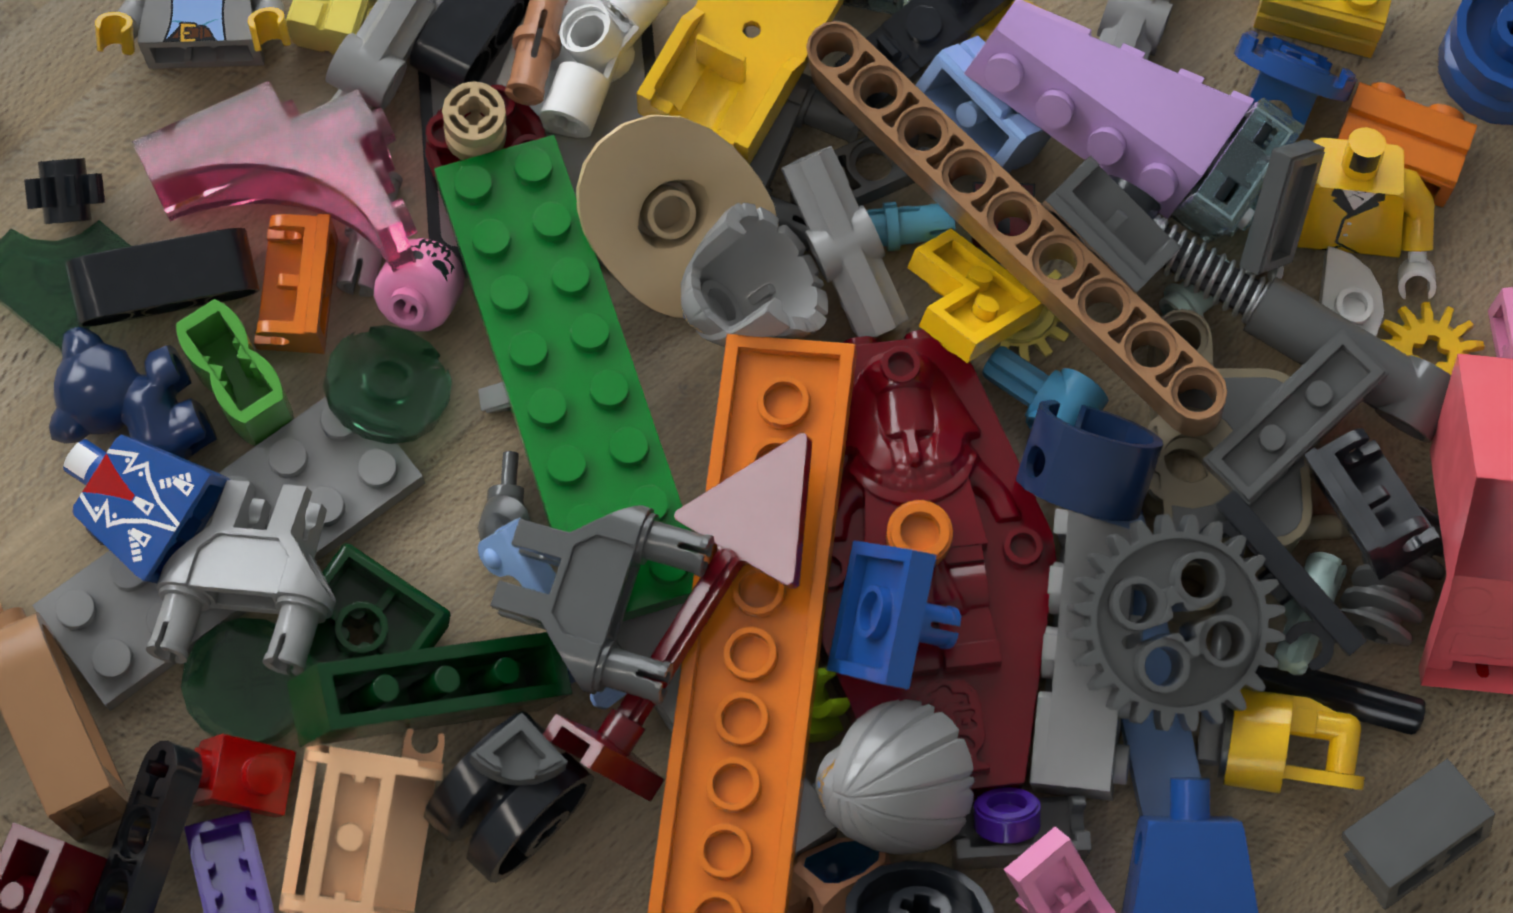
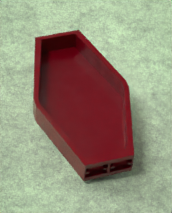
M923 329L910 332L902 340L879 342L876 337L872 336L850 338L842 343L855 344L857 359L820 657L826 668L853 540L887 546V525L891 515L898 507L914 500H925L938 505L947 513L951 520L953 538L946 557L934 566L927 603L945 607L953 606L959 609L961 614L960 627L935 621L931 623L932 628L959 633L955 645L951 649H942L935 645L919 642L909 689L884 685L836 673L830 680L838 697H847L850 702V706L845 713L851 726L870 709L885 702L898 699L899 701L905 699L921 701L922 706L930 704L934 706V713L943 712L959 729L957 739L965 740L972 758L974 769L970 777L974 778V783L970 789L974 794L973 801L983 793L995 788L1013 787L1022 789L1025 782L1040 677L1043 636L1046 631L1049 613L1050 566H1053L1054 562H1056L1053 533L1035 495L1025 490L1016 481V474L1020 464L971 362L966 363L957 355L947 351L939 341Z

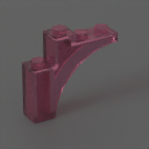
M267 81L132 141L170 222L200 211L233 205L276 204L298 207L320 214H330L331 218L358 232L377 249L393 272L416 262L407 238L417 233L412 217L402 198L390 202L387 196L395 192L388 174L394 171L395 167L387 145L396 142V138L382 108L370 111L359 89L300 115L293 100L289 99L281 103L270 81Z

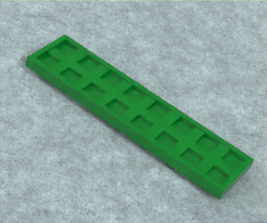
M555 135L434 168L435 179L549 526L570 533L618 510L643 505L654 509V514L659 515V522L691 531V529L682 525L674 518L675 512L683 506L597 256L590 247L582 230L577 211V198ZM648 560L645 565L640 566L622 622L683 604L692 591L694 573Z

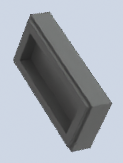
M1304 139L1272 150L1239 264L1240 267L1259 275L1293 262L1325 154V147Z

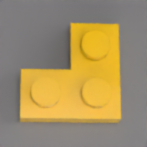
M952 228L917 247L907 267L927 282L933 291L944 296L926 308L919 327L939 341L947 351L957 355L966 363L971 362L1037 320L1044 308V305L1008 270Z

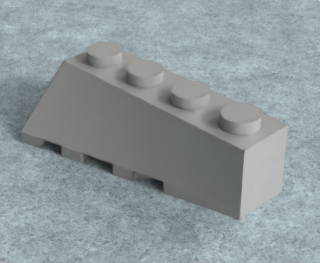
M1055 509L1053 533L1058 535L1061 552L1060 561L1054 562L1053 566H1050L1049 613L1053 614L1052 627H1046L1043 636L1041 675L1042 678H1046L1045 691H1039L1030 784L1034 792L1064 796L1084 795L1085 798L1113 801L1114 785H1126L1128 779L1130 745L1119 744L1121 718L1129 719L1132 702L1129 701L1118 710H1109L1106 707V703L1112 688L1107 686L1099 690L1088 689L1086 685L1098 670L1095 665L1075 666L1073 662L1078 655L1088 650L1086 641H1076L1067 638L1069 631L1084 626V617L1069 612L1067 605L1086 602L1088 596L1087 593L1073 583L1075 578H1095L1098 574L1089 563L1088 555L1099 553L1109 558L1113 555L1108 547L1106 537L1117 533L1131 543L1130 529L1070 510ZM1130 585L1121 594L1119 604L1124 617L1135 623L1142 618V616L1133 615L1135 590H1141L1136 586ZM1143 630L1124 637L1122 641L1124 648L1129 649L1142 642Z

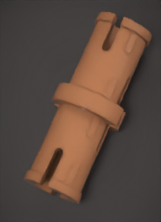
M529 0L523 25L516 28L512 39V47L516 52L510 78L506 84L505 94L514 102L523 105H538L542 103L551 62L560 55L562 43L559 30L564 7L568 0ZM542 28L543 33L537 57L533 58L531 54L537 30Z

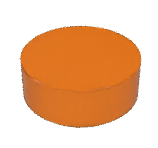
M925 500L910 501L898 507L891 515L886 531L887 546L937 555L935 566L948 554L953 538V527L947 513L938 505Z

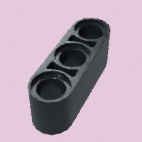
M443 0L416 39L410 54V65L451 90L462 83L480 82L516 28L520 25L525 16L529 0Z
M245 228L221 229L97 252L73 258L65 263L77 324L80 327L107 325L201 307L214 299L220 302H227L251 296L260 291Z

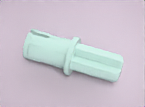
M1326 552L1311 553L1305 561L1304 569L1334 602L1346 576L1347 567L1346 565H1341L1342 560ZM1293 599L1284 605L1286 610L1284 614L1288 620L1283 634L1286 635L1289 629L1299 622H1313ZM1305 633L1290 645L1286 640L1280 641L1274 658L1279 662L1277 668L1298 676L1306 673L1307 664L1313 658L1319 638L1314 634Z

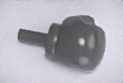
M503 452L501 484L493 485L488 489L487 503L482 511L477 527L480 541L494 534L503 525L518 518L530 521L529 512L524 506L523 501L524 488L517 485L519 458L517 452Z

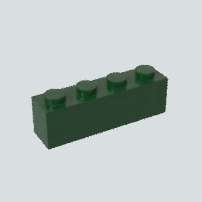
M547 632L317 663L286 682L300 748L405 732L407 728L420 730L511 716L522 711L526 713L537 712L573 694L567 666Z

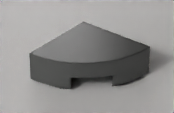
M523 713L470 755L469 763L477 771L490 779L505 784L524 786L542 783L558 776L565 771L568 762Z

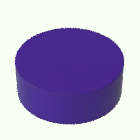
M1002 787L989 790L980 795L974 802V829L982 838L997 843H1018L1031 839L1041 829L1040 801L1030 792L1019 788Z

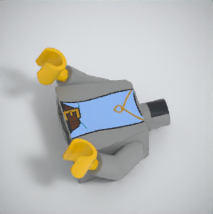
M125 0L117 12L104 13L95 20L97 51L104 52V48L108 45L121 44L123 55H133L135 52L134 40L138 36L137 43L149 69L264 66L263 43L272 39H280L283 46L291 45L285 19V6L281 0Z

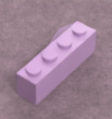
M1023 0L1014 1L964 73L1082 159L1086 160L1092 156L1108 175L1122 178L1149 194L1161 205L1159 213L1167 219L1203 176L1254 101L1253 98L1234 90L1230 96L1202 84L1204 77L1183 68L1176 73L1144 59L1145 52L1123 43L1121 48L1094 38L1091 36V29Z

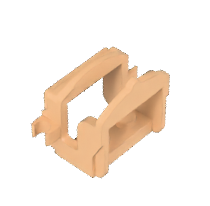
M407 728L403 736L400 757L326 745L305 748L285 863L279 911L287 913H415L429 822L424 818L425 807L434 794L436 780L442 781L444 774L442 758L445 735L443 733L436 735V745L430 752L419 753L413 748L411 742L414 730ZM317 762L326 763L305 895L295 894Z

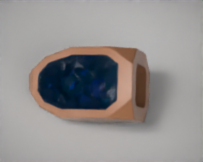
M849 837L833 839L799 854L794 859L788 913H845L846 897L857 880L879 866L891 864L889 854L870 849Z

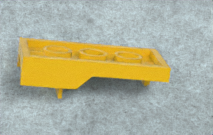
M698 0L694 8L680 18L637 91L638 114L642 116H681L708 127L730 143L750 165L809 63L806 49L809 36L815 28L823 23L833 21L844 0ZM755 26L760 30V34L757 37L749 38L743 34V30L746 27Z

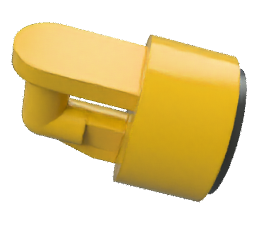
M1246 688L1240 690L1247 706L1244 711H1235L1227 706L1217 778H1223V785L1280 794L1284 778L1363 790L1365 777L1355 775L1361 724L1354 715L1336 712L1311 698L1266 691L1258 692ZM1289 735L1329 741L1325 770L1286 764Z

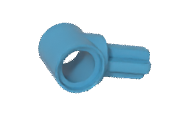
M1000 346L991 354L982 371L985 379L1028 407L1025 417L1026 424L1030 430L1039 403L1042 401L1056 400L1059 402L1060 407L1057 418L1072 426H1075L1081 405L1103 410L1109 401L1104 390L1086 375L1071 368H1063L1061 371L1054 370L1049 376L1003 346Z

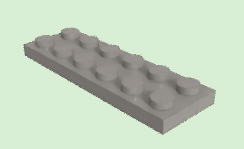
M349 381L342 384L219 472V474L231 480L251 482L256 488L253 498L266 499L271 508L265 530L268 528L283 484L307 486L312 492L309 503H320L327 509L314 558L316 562L425 484L422 474ZM213 513V515L211 516V518L209 519V521H208V523L206 524V526L204 527V529L211 524V521H212V518H213V516H214V513ZM109 550L32 606L43 617L55 638L104 705L111 711L177 662L175 661L176 654H174L173 663H168L152 657L145 650L148 641L151 639L163 603L156 589L157 583L143 581L137 577ZM212 608L201 612L188 653L193 652L248 611Z

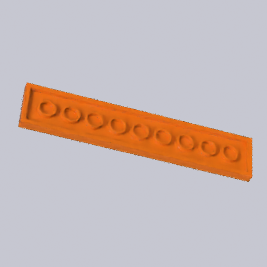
M727 334L705 492L797 434L805 433L810 437L813 443L800 583L797 588L790 589L750 564H745L740 569L682 662L648 913H788L857 359L855 344ZM714 544L711 558L704 556L705 562L710 563L718 549L716 544ZM694 575L692 590L700 579L699 576Z

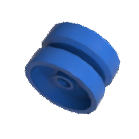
M1462 0L1438 48V73L1447 94L1466 113L1490 124L1513 125V0Z

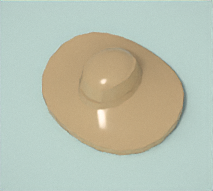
M647 115L620 124L595 144L582 164L576 186L577 211L582 230L598 259L623 288L637 300L654 311L674 318H684L681 309V281L685 269L705 235L726 210L737 203L742 204L745 202L755 204L756 209L762 207L777 216L774 203L762 180L741 154L712 129L681 116Z

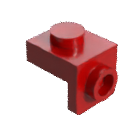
M220 734L204 739L200 742L199 747L194 749L199 753L202 760V775L192 805L203 807L217 804L273 818L285 815L297 751L228 734Z

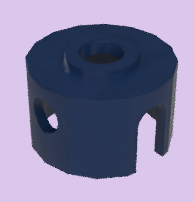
M1056 400L1040 402L1016 474V481L1035 496L1080 514L1111 521L1129 522L1138 519L1163 447V440L1154 432L1131 420L1086 405H1081L1075 426H1072L1057 418L1060 407L1059 402Z

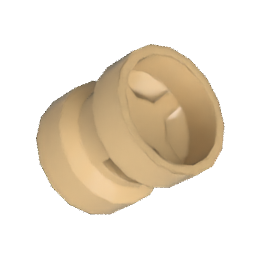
M476 81L462 83L453 88L445 98L442 108L446 145L452 154L461 160L501 150L504 147L507 136L506 110L504 100L498 91L488 84ZM471 112V114L468 115V116H466L465 119H464V116H465L467 113Z

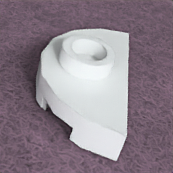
M1328 246L1324 254L1319 302L1376 336L1384 315L1382 290L1372 271L1353 254Z

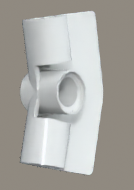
M671 0L567 1L559 30L562 47L560 55L551 62L544 88V99L538 105H529L540 117L546 132L575 138H587L591 135L611 82L625 75L633 64L635 56L633 44ZM542 28L537 30L531 54L533 58L537 57L543 33ZM512 46L497 80V85L506 86L510 78L516 52Z

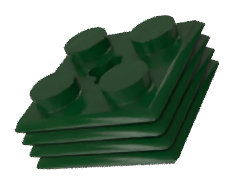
M345 543L322 572L334 594L336 604L332 616L327 618L325 622L317 625L306 661V670L317 663L435 647L449 627L451 613L448 609L353 545ZM366 622L373 625L372 639L375 642L369 644L363 641L358 646L349 642L350 632L347 629L349 625L356 629L363 627Z

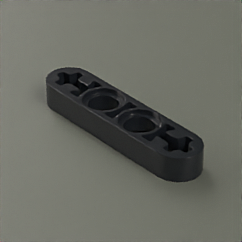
M163 740L154 744L146 753L88 913H154L201 780L202 760L199 753L194 749Z

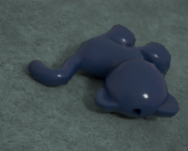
M75 327L63 333L62 361L57 368L54 380L53 396L56 409L49 423L51 440L63 444L76 443L90 434H109L121 429L125 425L128 427L129 437L189 460L196 452L217 440V436L204 407L199 402L190 398L178 403L176 399L177 394L189 386L192 381L183 360L173 346L166 345L150 352L144 361L146 374L140 375L126 350L104 343L99 335L88 328ZM86 528V531H87L100 545H104L96 536H94V535Z

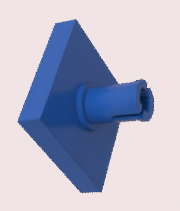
M853 540L826 670L884 685L909 689L919 642L935 645L942 649H951L955 645L959 633L931 627L933 621L959 627L961 625V614L956 607H945L927 603L937 555Z

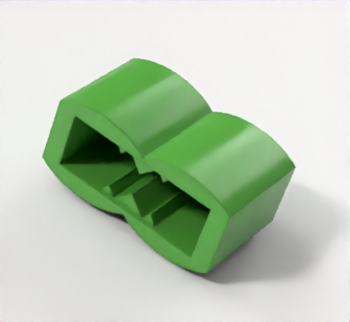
M214 299L176 323L179 343L195 374L203 385L214 393L229 424L243 440L253 446H257L294 419L291 404L277 373L265 358L255 352L242 322L228 306Z

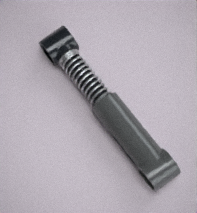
M1109 175L1170 238H1173L1181 246L1179 251L1163 266L1165 268V276L1173 273L1175 274L1174 282L1179 281L1181 278L1184 280V288L1192 284L1194 286V293L1202 290L1204 292L1203 299H1208L1210 296L1213 297V305H1217L1219 302L1223 303V311L1229 308L1233 309V317L1238 316L1240 313L1243 315L1242 322L1246 324L1243 329L1245 332L1301 365L1307 362L1339 330L1344 328L1389 372L1388 377L1362 402L1374 408L1375 412L1382 419L1400 431L1420 441L1431 443L1437 429L1438 419L1451 378L1449 373L1424 359L1413 355H1406L1278 277H1275L1273 282L1270 281L1265 285V277L1257 280L1255 279L1256 274L1252 272L1247 274L1245 273L1246 269L1242 267L1238 269L1235 267V259L1228 263L1225 261L1227 258L1226 254L1218 257L1216 255V248L1208 251L1206 249V242L1198 245L1196 243L1197 236L1188 239L1187 230L1181 234L1177 232V224L1170 228L1168 220L1158 215L1161 205L1153 197L1130 182L1117 176Z

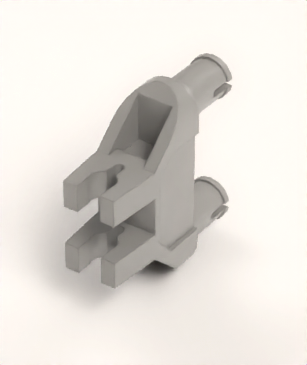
M226 481L211 524L180 547L168 559L160 573L156 589L163 603L151 639L148 641L145 649L148 654L168 663H173L174 654H176L175 661L178 664L186 663L200 613L208 611V609L218 608L279 614L268 651L263 658L264 665L273 671L285 675L290 674L291 665L293 666L292 673L295 676L306 670V661L317 625L325 622L327 618L332 616L336 604L334 594L314 559L327 509L320 503H309L312 492L307 486L283 484L268 528L265 530L271 508L266 499L253 498L256 488L251 482Z

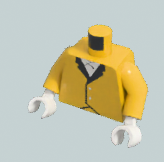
M1368 127L1354 130L1349 135L1348 140L1323 137L1313 140L1314 143L1325 147V154L1297 247L1327 250L1328 246L1349 253L1397 258L1400 257L1401 249L1408 251V259L1402 262L1397 273L1399 294L1403 299H1406L1405 283L1413 276H1423L1427 279L1428 299H1431L1435 294L1437 286L1435 269L1432 263L1427 260V251L1433 250L1435 204L1432 195L1416 171L1404 168V149L1398 145L1386 144V140L1380 132ZM1283 266L1268 271L1267 277L1269 282H1273L1275 277L1282 278Z

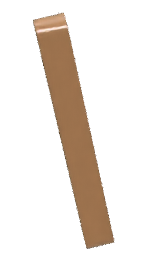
M832 21L823 23L814 29L808 38L807 55L812 81L826 98L1173 429L1182 435L1197 437L1206 435L1217 427L1221 421L1227 397L1226 383L1219 371L854 27L845 22ZM840 51L851 56V59L846 64L839 67H830L821 62L831 52ZM878 92L889 93L895 98L891 105L881 109L871 108L864 103L869 96ZM917 134H932L939 139L935 147L925 151L915 150L908 145L910 139ZM972 175L981 179L984 184L975 192L962 193L954 189L952 183L960 176ZM1017 217L1024 220L1029 225V228L1020 235L1008 236L998 231L996 226L1005 218ZM1059 259L1071 264L1074 272L1067 278L1057 280L1046 276L1041 268L1048 261ZM1106 302L1115 306L1120 312V316L1112 322L1100 323L1091 319L1086 311L1095 303ZM1141 346H1155L1165 354L1166 361L1156 367H1145L1135 361L1132 353ZM1198 389L1210 396L1213 405L1206 411L1194 412L1183 407L1178 397L1186 390Z

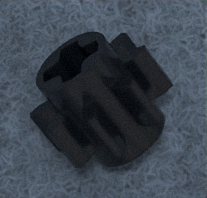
M85 158L38 162L39 178L24 179L27 209L43 208L44 224L92 220L90 204L105 203L102 173L87 174Z

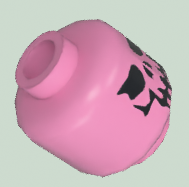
M425 238L409 239L396 246L375 279L374 297L378 309L390 322L398 327L413 332L431 331L441 326L451 314L463 292L465 274L459 259L444 245Z

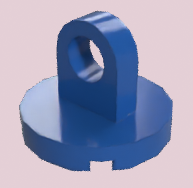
M1247 31L1242 33L1234 54L1238 59L1259 70L1248 97L1254 99L1248 111L1256 106L1259 108L1262 104L1271 100L1282 101L1288 105L1292 111V118L1286 128L1292 131V134L1284 145L1295 141L1302 132L1318 95L1344 102L1349 100L1357 83L1356 75L1352 71L1343 68L1338 77L1329 72L1333 63L1327 61V57L1275 36L1272 38L1265 36L1261 45L1258 44L1259 34L1256 31ZM1279 131L1283 136L1285 135L1283 131Z

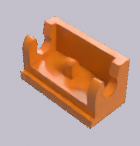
M271 215L267 232L268 245L254 345L256 350L325 354L338 235L331 215Z

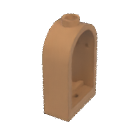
M21 607L10 608L0 612V711L47 817L77 841L122 819L128 804L129 794L77 679L43 617L38 612L26 616Z

